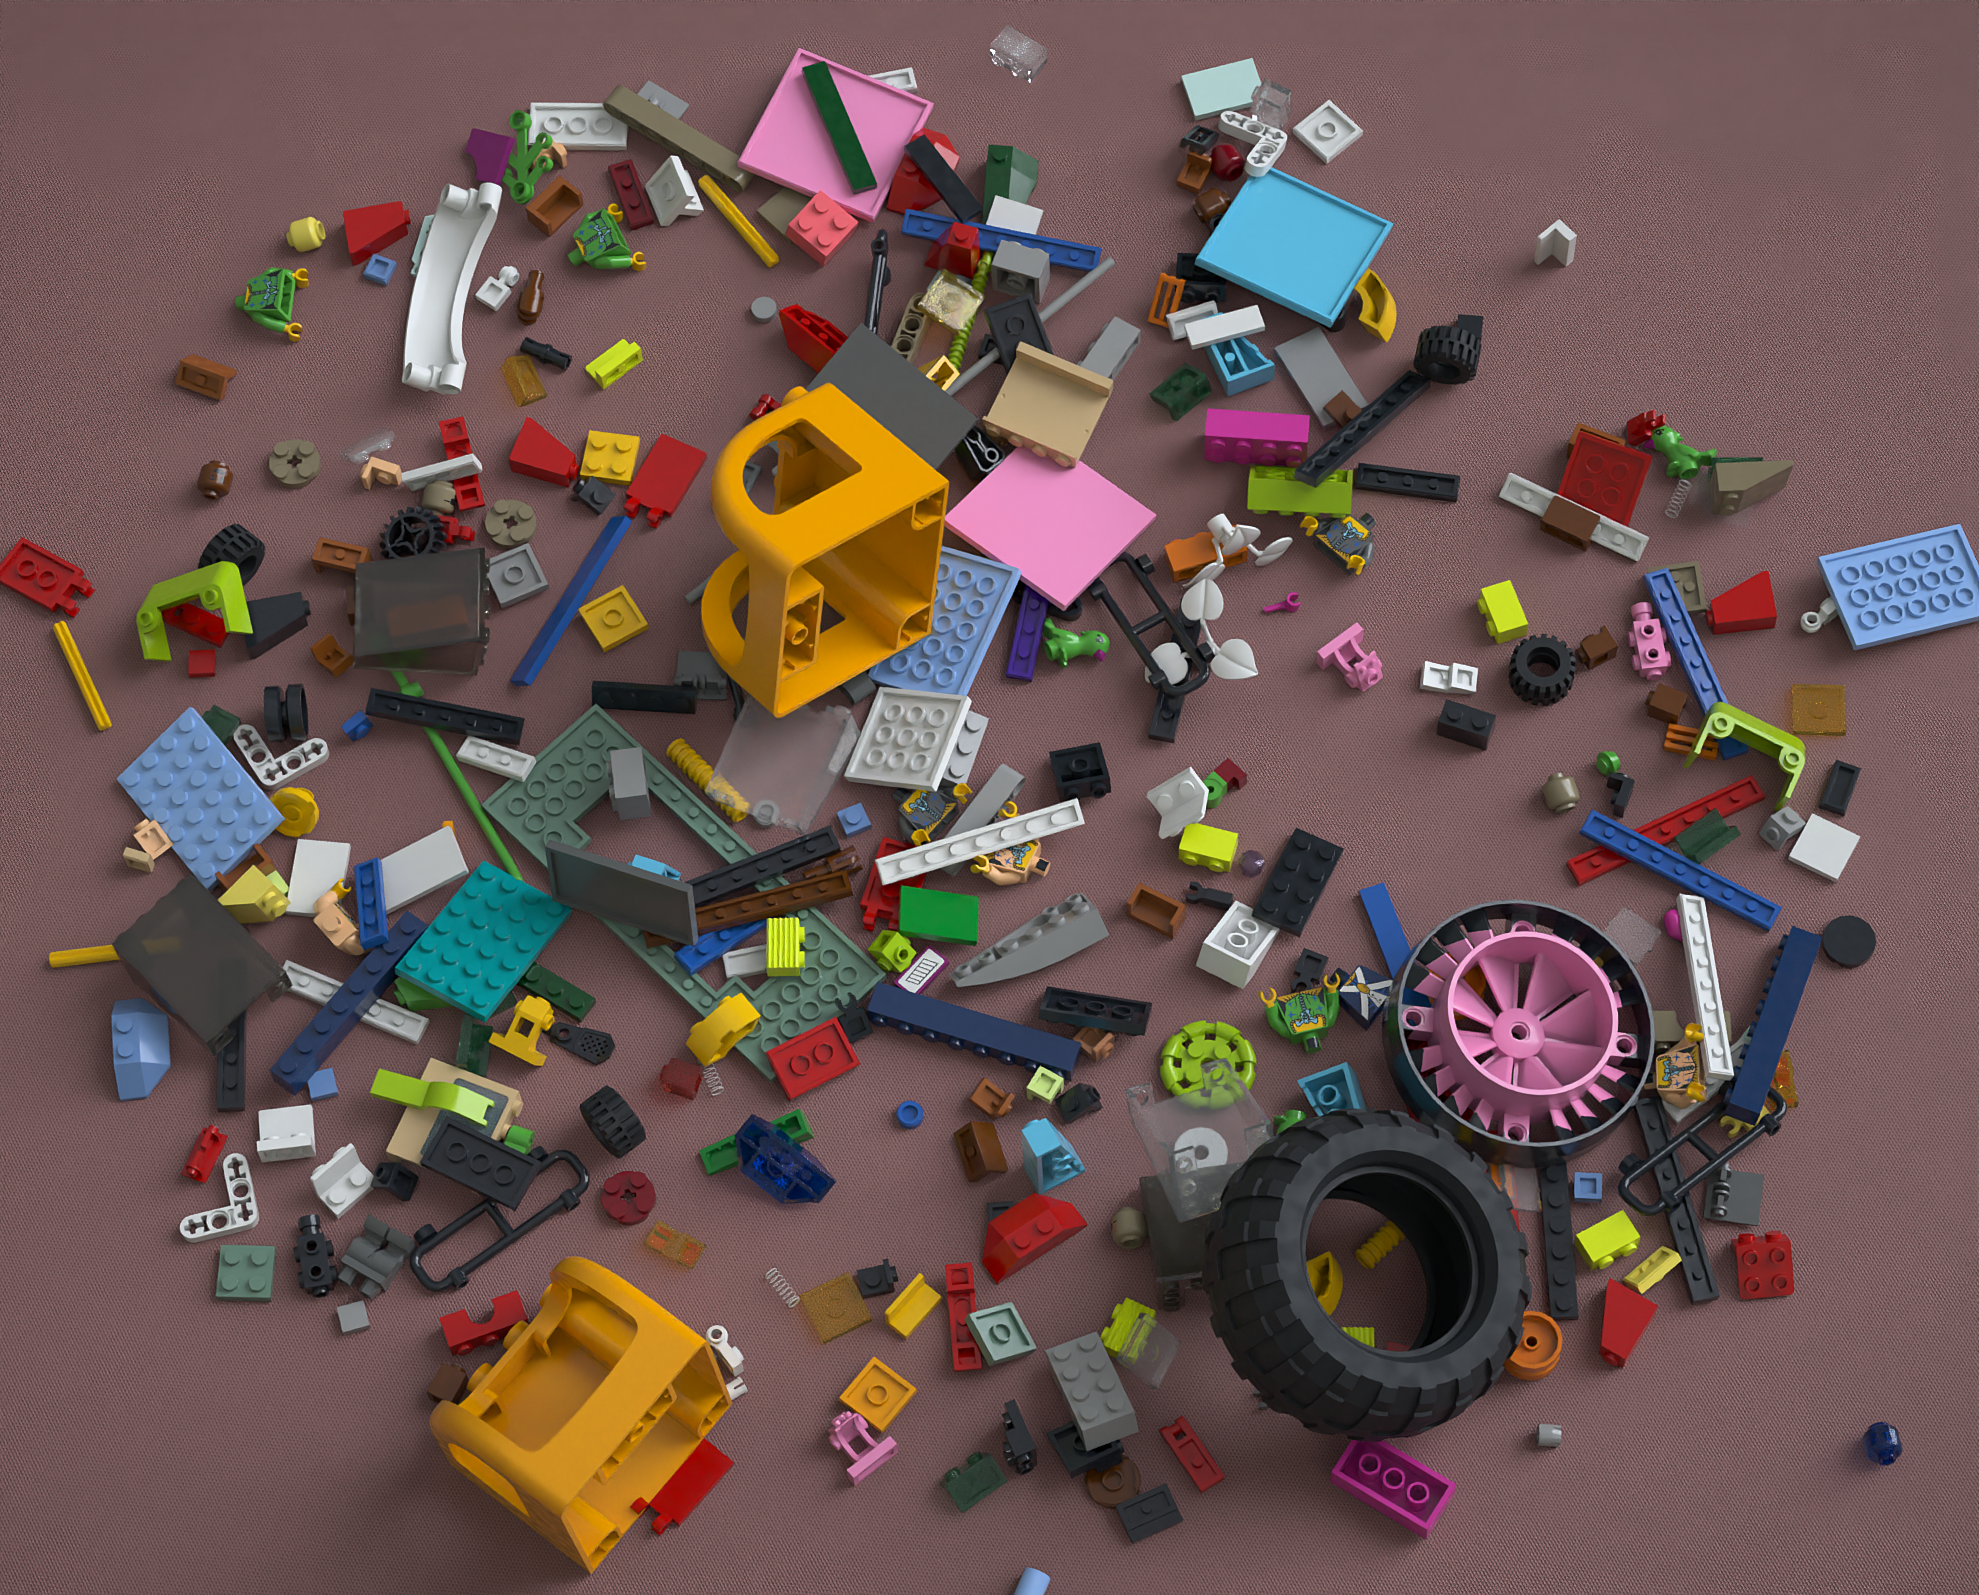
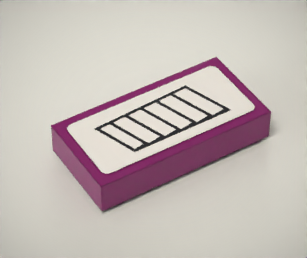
M928 945L894 981V986L921 995L949 965V961Z

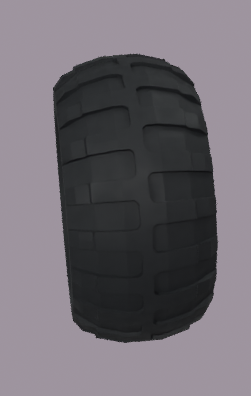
M1339 1109L1330 1111L1322 1116L1303 1119L1261 1144L1253 1151L1241 1168L1233 1173L1219 1199L1222 1202L1220 1208L1213 1214L1206 1232L1204 1243L1208 1244L1207 1262L1202 1270V1285L1206 1294H1209L1213 1312L1209 1319L1216 1338L1222 1337L1228 1352L1234 1360L1230 1363L1242 1380L1248 1379L1263 1394V1402L1279 1414L1291 1415L1303 1423L1304 1428L1325 1435H1335L1338 1433L1347 1435V1439L1380 1442L1389 1438L1416 1436L1441 1425L1463 1413L1474 1401L1484 1396L1493 1387L1504 1370L1502 1366L1504 1361L1512 1356L1522 1338L1525 1329L1522 1327L1524 1310L1531 1301L1532 1282H1530V1277L1526 1275L1525 1258L1529 1255L1528 1243L1525 1234L1518 1231L1515 1219L1510 1211L1514 1208V1205L1506 1190L1500 1191L1492 1178L1487 1174L1486 1170L1488 1167L1486 1163L1474 1151L1467 1153L1454 1142V1137L1445 1129L1435 1124L1423 1125L1409 1118V1114L1392 1110H1377L1374 1113H1365V1109ZM1322 1200H1350L1375 1209L1391 1220L1403 1232L1414 1248L1424 1273L1427 1299L1421 1330L1408 1351L1381 1350L1356 1340L1342 1330L1320 1304L1308 1275L1306 1239L1311 1219Z

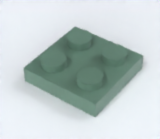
M221 1245L216 1290L217 1300L272 1301L276 1247Z
M1012 1302L970 1313L964 1319L989 1366L1032 1354L1037 1349Z

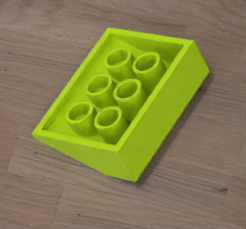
M1251 465L1247 509H1253V513L1267 514L1268 510L1278 511L1280 515H1293L1294 512H1304L1305 516L1312 517L1320 516V513H1330V517L1344 518L1345 514H1351L1353 470L1337 469L1315 488L1294 478L1296 468Z

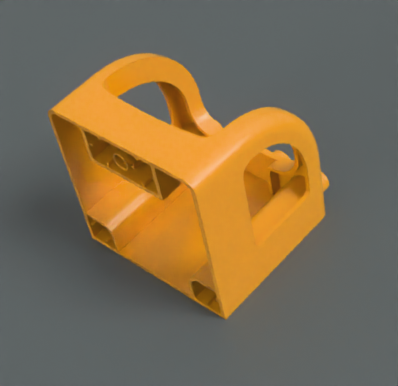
M825 383L810 392L801 386L793 388L784 397L781 407L758 418L735 434L721 451L711 480V503L715 518L722 531L739 550L722 562L706 585L701 605L703 636L709 651L719 666L776 718H781L931 634L949 481L831 383ZM778 440L779 456L777 474L774 479V487L776 488L774 509L772 515L761 512L748 497L743 484V470L746 462L757 450L770 442ZM749 593L747 628L744 641L735 627L732 614L741 599ZM824 600L841 614L845 620L820 634Z
M570 1256L563 1258L550 1271L549 1276L552 1283L546 1288L539 1300V1306L542 1309L530 1324L522 1320L514 1325L503 1342V1347L508 1351L494 1367L489 1363L481 1365L474 1372L467 1385V1389L472 1393L459 1405L442 1400L432 1411L429 1425L444 1455L455 1469L589 1574H592L644 1512L643 1510L638 1515L630 1508L634 1501L642 1497L649 1503L696 1449L733 1402L707 1340L612 1271L589 1259Z

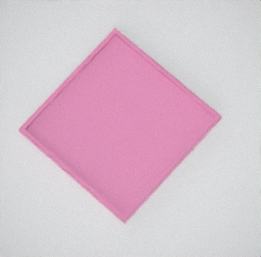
M798 48L740 156L737 167L812 198L821 190L846 212L874 223L891 190L894 175L905 153L904 146L910 142L914 133L924 127L934 103ZM822 61L826 62L876 179L877 188L853 195L801 72L802 67Z
M1022 446L1017 447L945 516L944 526L991 560L1019 568L1022 572L1019 580L1064 611L1155 521L1157 515L1080 460L1076 468L1072 466L1065 467L1058 464L1051 457L1038 456L1032 452V449Z

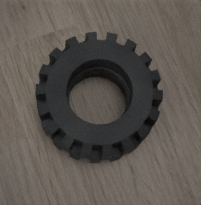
M1441 325L1426 328L1419 335L1413 362L1414 368L1417 369L1419 374L1437 383L1448 385L1468 383V381H1472L1476 376L1482 348L1480 341L1466 330L1453 326Z
M232 524L217 533L207 544L199 559L198 569L221 561L232 562L237 565L242 586H244L252 579L261 566L266 548L262 541L242 525Z
M1535 634L1530 636L1529 641L1524 638L1520 641V646L1516 645L1511 655L1509 683L1511 688L1515 687L1514 693L1517 696L1522 695V700L1526 703L1528 700H1531L1532 705L1536 706L1538 702H1543V706H1548L1549 701L1555 704L1559 702L1560 697L1565 698L1568 690L1572 688L1576 659L1572 657L1573 651L1571 647L1566 649L1567 643L1563 640L1558 642V637L1554 635L1551 638H1547V634H1541V637L1537 638ZM1535 663H1546L1552 666L1556 673L1549 677H1539L1530 672L1528 667Z
M605 1085L580 1104V1111L585 1122L600 1143L613 1156L621 1159L646 1140L644 1127L623 1097L608 1085Z

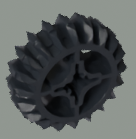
M407 506L406 513L398 510L397 518L390 516L392 521L390 525L383 524L387 531L379 533L380 537L384 539L379 545L380 548L384 549L381 554L387 559L386 563L391 567L394 566L397 572L403 571L406 575H410L412 571L414 574L420 575L421 568L429 572V564L437 566L435 559L437 557H444L440 550L448 548L447 544L443 542L448 536L443 532L446 528L442 522L440 523V518L437 515H433L431 510L426 509L424 511L422 507L418 506L415 510ZM422 523L426 524L427 527L414 529L411 525ZM412 552L415 554V557L412 558L400 557L403 553L408 554Z

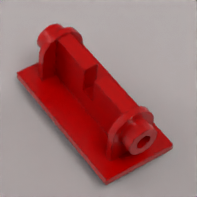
M209 1125L208 1128L203 1127L181 1175L206 1184L228 1136L219 1133V1129L213 1125Z

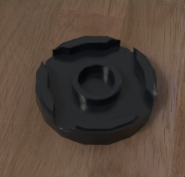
M1851 915L1840 916L1832 920L1825 928L1822 938L1823 951L1828 959L1846 968L1859 967L1867 963L1874 953L1876 946L1875 932L1870 924L1859 917Z

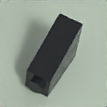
M301 592L246 602L253 634H245L246 647L250 659L258 658L308 626L307 616L311 615L309 600L304 601Z

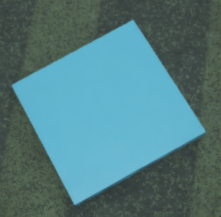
M1271 167L1264 176H1249L1197 256L1195 265L1331 328L1354 291V287L1364 275L1392 230L1393 223Z

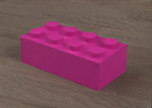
M1207 408L1204 460H1210L1215 463L1230 461L1243 465L1258 463L1264 466L1287 465L1291 468H1298L1307 460L1310 415Z
M1351 1440L1332 1470L1330 1482L1424 1539L1428 1538L1455 1495L1457 1485L1383 1440L1380 1442Z

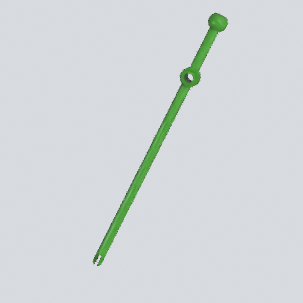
M384 634L373 636L370 640V647L373 652L380 654L401 689L397 693L416 697L423 696L424 692L417 681L411 685L407 681L389 650V638ZM422 726L506 871L515 879L523 881L515 863L437 730Z

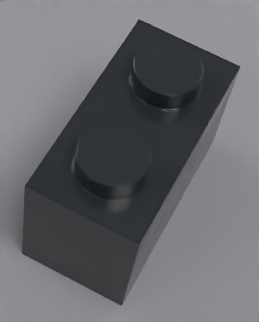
M1446 699L1438 720L1436 735L1486 751L1495 728L1496 715Z

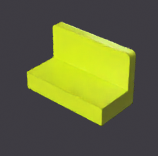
M622 339L585 367L586 372L603 389H606L643 361L641 348L635 342L629 344L625 339Z

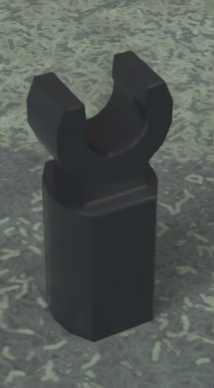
M1190 882L1189 889L1195 890L1198 893L1196 895L1186 894V902L1190 904L1202 902L1205 906L1224 911L1230 909L1234 897L1233 893L1210 887L1205 889L1198 882Z

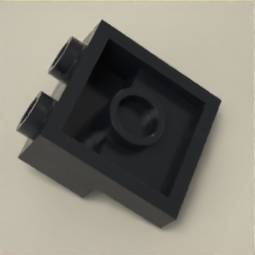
M1177 253L1176 279L1186 280L1180 300L1184 303H1191L1194 300L1206 302L1214 300L1215 303L1219 301L1225 302L1226 279L1195 265L1199 253Z
M1100 742L1049 752L1060 802L1076 798L1079 801L1080 798L1090 796L1098 799L1104 797L1106 793H1111L1110 776Z
M1015 1399L1004 1403L1005 1413L1002 1414L1004 1421L1002 1424L1005 1430V1442L1002 1443L1004 1448L1003 1455L1009 1467L1014 1466L1016 1473L1024 1475L1031 1472L1034 1466L1037 1465V1453Z
M1073 1421L1046 1433L1049 1443L1071 1479L1093 1468L1096 1469L1097 1473H1100L1123 1462L1121 1454L1124 1453V1448L1119 1439L1087 1451Z

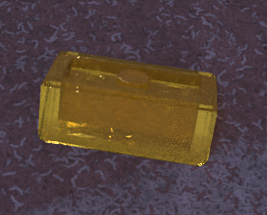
M529 355L506 358L501 366V370L518 407L529 405L547 397Z

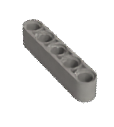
M1005 764L1000 765L945 838L996 823L1000 818L998 814L999 809L1006 810L1008 808L1004 802H1012L1023 788L1026 777ZM967 860L939 869L953 877L960 871Z

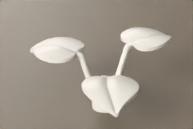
M1219 514L1207 523L1208 528L1214 535L1211 541L1215 545L1216 562L1206 566L1189 583L1182 586L1184 588H1191L1203 579L1208 578L1212 581L1216 579L1225 569V565L1222 564V554L1230 555L1246 546L1259 557L1255 564L1263 566L1277 560L1287 550L1293 540L1291 537L1281 538L1270 544L1264 551H1258L1251 543L1261 534L1259 529L1238 524L1236 528L1232 527L1225 514ZM1219 543L1225 545L1222 550H1220Z
M1208 578L1201 580L1185 593L1181 607L1184 615L1189 620H1200L1207 639L1205 642L1209 644L1215 655L1208 666L1211 667L1218 677L1226 680H1243L1258 675L1253 652L1245 641L1230 639L1222 644L1221 649L1213 642L1205 619L1215 620L1220 616L1224 604L1220 589L1212 580ZM1176 643L1162 644L1151 653L1156 663L1165 672L1171 685L1180 682L1185 677L1188 671V663L1184 658H1190L1187 652L1181 654L1180 647ZM1146 666L1145 680L1150 683L1148 676L1152 674Z

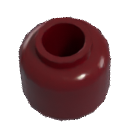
M1231 144L1218 145L1213 148L1209 157L1212 158L1211 170L1221 181H1234L1243 174L1245 160L1238 150Z

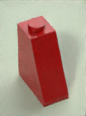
M402 201L343 211L352 265H359L372 257L373 254L379 253L408 235L407 225L411 224L409 209L404 210Z
M957 222L952 223L932 243L925 266L973 279L978 261L980 260L978 228Z
M526 417L509 457L511 471L569 487L571 480H575L579 472V465L576 463L575 454L536 421Z
M1769 570L1755 575L1711 600L1709 610L1705 611L1707 626L1712 628L1713 635L1775 628L1777 612Z
M1611 1278L1607 1282L1605 1290L1599 1354L1608 1364L1612 1366L1619 1365L1623 1368L1654 1319L1658 1305Z

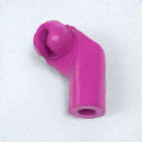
M1671 909L1664 915L1663 921L1666 932L1670 937L1683 942L1678 910Z

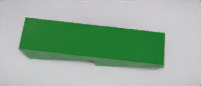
M797 1109L750 1131L746 1128L699 1150L707 1173L711 1176L814 1138L805 1114L800 1109Z

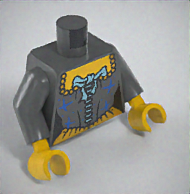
M1365 513L1359 520L1355 519L1351 514H1345L1344 518L1328 517L1324 519L1306 516L1299 525L1308 529L1306 531L1307 536H1311L1313 532L1315 533L1314 547L1349 576L1355 569V574L1360 575L1362 569L1372 564L1375 546L1373 544L1374 535L1370 529L1376 525V521L1370 514Z
M960 783L955 787L938 786L936 792L917 789L910 792L906 788L899 787L895 791L893 798L901 804L898 808L899 819L897 823L903 839L915 844L916 847L933 842L959 813L956 800H959L962 804L967 802L964 795L972 794L970 788L965 783Z

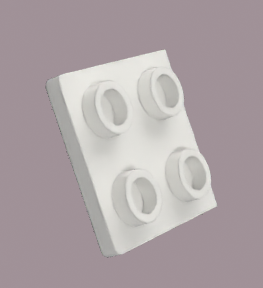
M1192 767L1187 768L1147 793V798L1162 816L1159 830L1161 839L1177 835L1183 827L1190 823L1196 824L1204 817L1209 790Z
M311 1105L259 1111L260 1141H257V1152L262 1163L316 1156L313 1108Z
M352 1144L338 1149L327 1164H322L313 1171L310 1178L317 1197L338 1219L374 1189L370 1186L374 1175L360 1162L356 1149Z

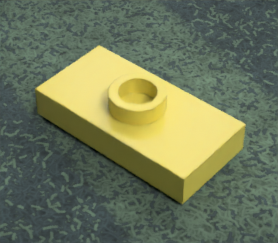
M1661 1246L1629 1273L1623 1281L1628 1288L1643 1294L1654 1283L1662 1280L1664 1275L1682 1259L1677 1252Z

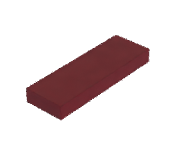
M632 159L608 166L630 230L655 224Z

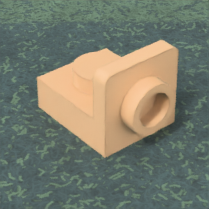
M553 140L551 147L542 149L530 167L533 170L537 159L540 156H546L552 161L555 159L564 168L567 166V151L560 142L556 143Z
M371 456L369 463L363 466L360 477L362 478L364 488L370 490L375 478L384 484L392 483L399 486L402 480V472L399 465Z
M146 818L134 827L136 832L132 836L146 853L151 854L153 860L174 845L155 819L149 822Z

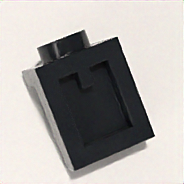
M1610 772L1606 787L1615 790L1610 804L1614 805L1613 815L1621 818L1624 816L1635 780L1630 779L1628 775L1623 773L1615 774Z
M381 1162L374 1172L370 1186L374 1189H384L401 1201H410L419 1177L397 1162Z
M888 1258L883 1259L882 1265L857 1270L863 1299L895 1292L894 1282H899L895 1266L889 1265Z

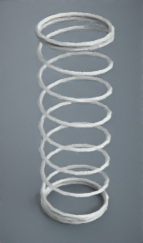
M1683 479L1679 480L1678 485L1686 489L1691 488L1690 482ZM1680 481L1689 483L1690 487L1683 486ZM1669 507L1665 510L1667 516L1671 518L1678 517V514ZM1667 511H1672V512H1674L1677 516H1676V517L1670 516V515L1667 514V513H1668Z
M722 1083L721 1086L714 1087L716 1089L711 1091V1095H718L724 1091ZM723 1088L722 1091L712 1094L714 1091Z
M773 1268L766 1273L765 1278L768 1279L776 1272L779 1273V1271ZM788 1284V1288H786L785 1290H783V1291H784L783 1293H785V1292L787 1291V1289H789V1284ZM799 1296L788 1304L789 1308L795 1306L800 1301ZM796 1299H798L793 1305L790 1306V1304H791L793 1301H795Z

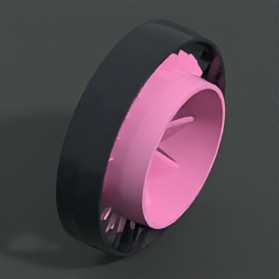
M1514 899L1486 902L1466 908L1437 925L1415 945L1394 976L1388 990L1382 1018V1042L1387 1066L1396 1089L1405 1104L1423 1125L1435 1124L1445 1129L1454 1137L1455 1143L1461 1146L1467 1153L1474 1151L1484 1162L1505 1167L1538 1168L1576 1159L1596 1148L1616 1131L1633 1109L1643 1090L1654 1054L1655 1029L1652 1007L1644 984L1631 961L1613 940L1595 925L1565 909L1541 902ZM1506 919L1505 934L1494 937L1488 920ZM1536 924L1553 929L1552 935L1536 932ZM1464 925L1475 946L1474 949L1459 926ZM1434 938L1440 941L1457 960L1458 964L1433 941ZM1573 940L1580 944L1578 948L1571 944ZM1597 956L1604 964L1600 968L1593 962ZM1416 959L1446 981L1413 963V961ZM1520 963L1534 966L1523 1009L1517 1008ZM1478 965L1481 966L1501 1008L1502 1013L1498 1017L1463 979V976L1470 969ZM1617 980L1622 989L1613 993L1609 983ZM1404 987L1435 998L1431 1008L1402 1004ZM1572 994H1575L1577 996L1575 999H1573L1572 1001H1570L1569 1003H1567L1566 1005H1564L1563 1007H1561L1560 1009H1558L1542 1021H1539V1019H1541L1543 1016H1545L1547 1013H1549L1551 1010H1553L1555 1007H1557L1559 1004L1565 1001ZM1631 1005L1639 1035L1617 1032V1008ZM1453 1010L1489 1026V1033L1457 1030ZM1406 1019L1413 1020L1416 1026H1410ZM1512 1033L1519 1034L1522 1040L1515 1039ZM1405 1039L1427 1041L1428 1047L1409 1051ZM1617 1046L1623 1047L1626 1053H1621ZM1489 1050L1494 1054L1481 1065L1473 1058ZM1608 1065L1639 1068V1076L1636 1077ZM1514 1066L1513 1085H1512V1084H1511L1512 1067ZM1430 1068H1435V1073L1423 1079L1419 1074ZM1600 1074L1633 1092L1626 1105L1594 1083ZM1448 1089L1452 1095L1442 1103L1437 1097ZM1589 1091L1614 1117L1602 1124L1581 1099ZM1467 1107L1475 1111L1469 1122L1460 1118ZM1574 1108L1588 1133L1576 1137L1564 1113ZM1491 1119L1498 1121V1136L1487 1132ZM1553 1120L1559 1141L1529 1142V1124ZM1508 1134H1514L1518 1141L1511 1140Z

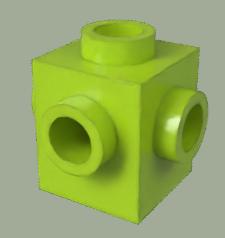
M882 930L868 948V951L878 960L876 962L877 965L885 972L901 973L910 966L912 958L917 953L910 946L911 942L907 937L889 930Z

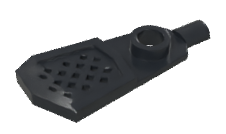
M561 1022L554 1026L552 1025L547 1031L542 1030V1033L550 1036L551 1042L596 1066L610 1059L615 1049L614 1041L609 1033ZM562 1031L569 1032L566 1038L559 1036Z

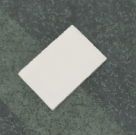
M298 839L288 899L291 903L285 911L287 915L317 917L313 909L316 900L328 892L341 878L344 879L341 883V886L344 888L351 850L350 843Z

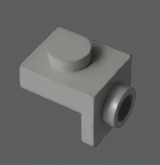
M1787 806L1768 818L1759 835L1775 850H1779L1787 839L1801 832L1807 823Z

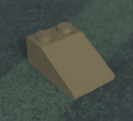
M1793 460L1716 463L1708 485L1711 513L1723 516L1738 513L1785 488L1793 467Z

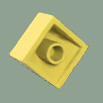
M254 865L216 901L237 924L273 921L276 917L281 916L291 903Z

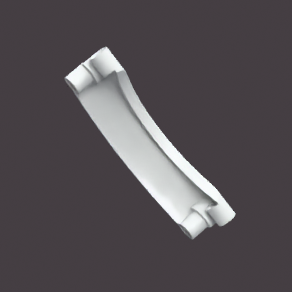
M448 183L441 192L439 204L418 266L409 305L402 382L406 385L425 392L432 390L442 395L459 394L461 392L467 364L462 349L464 308L475 267L497 218L502 188L496 184L482 183L479 191L472 188L466 191Z

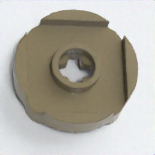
M292 439L279 442L274 446V451L269 459V467L273 478L280 482L282 486L298 489L310 484V480L319 475L321 460L312 442ZM293 460L302 462L297 464V468H292L291 464H289Z
M501 499L495 502L494 507L487 513L485 527L488 536L497 547L512 550L525 542L526 544L533 539L537 530V522L531 506L519 500ZM514 520L517 526H512L511 529H507V525L505 523L507 521Z

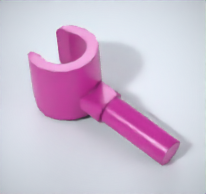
M1296 592L1289 593L1286 601L1264 607L1265 613L1280 609L1296 612L1301 602L1292 603L1290 601H1295L1299 594Z

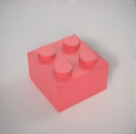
M820 190L788 224L785 235L823 267L855 233L858 221Z

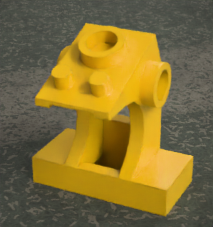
M527 995L524 1001L520 1000L514 1009L515 1017L507 1034L493 1032L489 1042L533 1065L543 1066L547 1056L536 1051V1043L542 1030H549L555 1022L554 1011L551 1009L550 1003L541 997H536L535 999ZM525 1019L534 1023L528 1037L519 1033Z

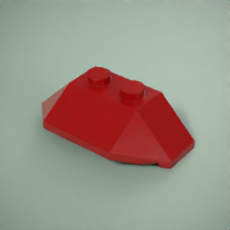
M922 128L913 134L910 142L925 134L955 172L960 157L945 134ZM904 153L894 175L887 204L888 211L905 215L906 209L921 211L942 200L906 153Z
M798 304L779 311L788 348L818 374L849 338L827 319L813 312L803 310V307Z
M1033 1193L989 1222L982 1264L998 1285L1087 1227V1223L1072 1203Z

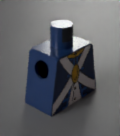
M1362 965L1357 966L1351 975L1341 968H1337L1332 974L1330 981L1333 983L1336 981L1335 973H1337L1340 978L1338 985L1340 987L1338 990L1339 1005L1367 1031L1384 1010L1387 993L1393 980Z

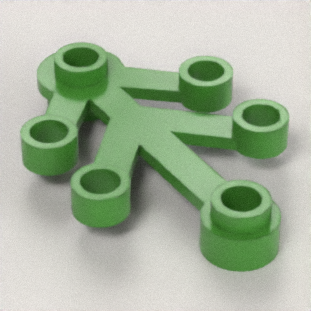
M516 110L511 114L509 124L511 128L517 130V156L511 151L508 163L517 170L518 180L512 177V171L506 168L501 182L510 187L511 197L516 203L526 204L534 195V184L543 172L547 173L552 169L553 161L546 156H540L529 176L528 169L542 149L551 147L553 139L544 132L539 133L535 143L527 153V130L530 129L532 120L529 114Z

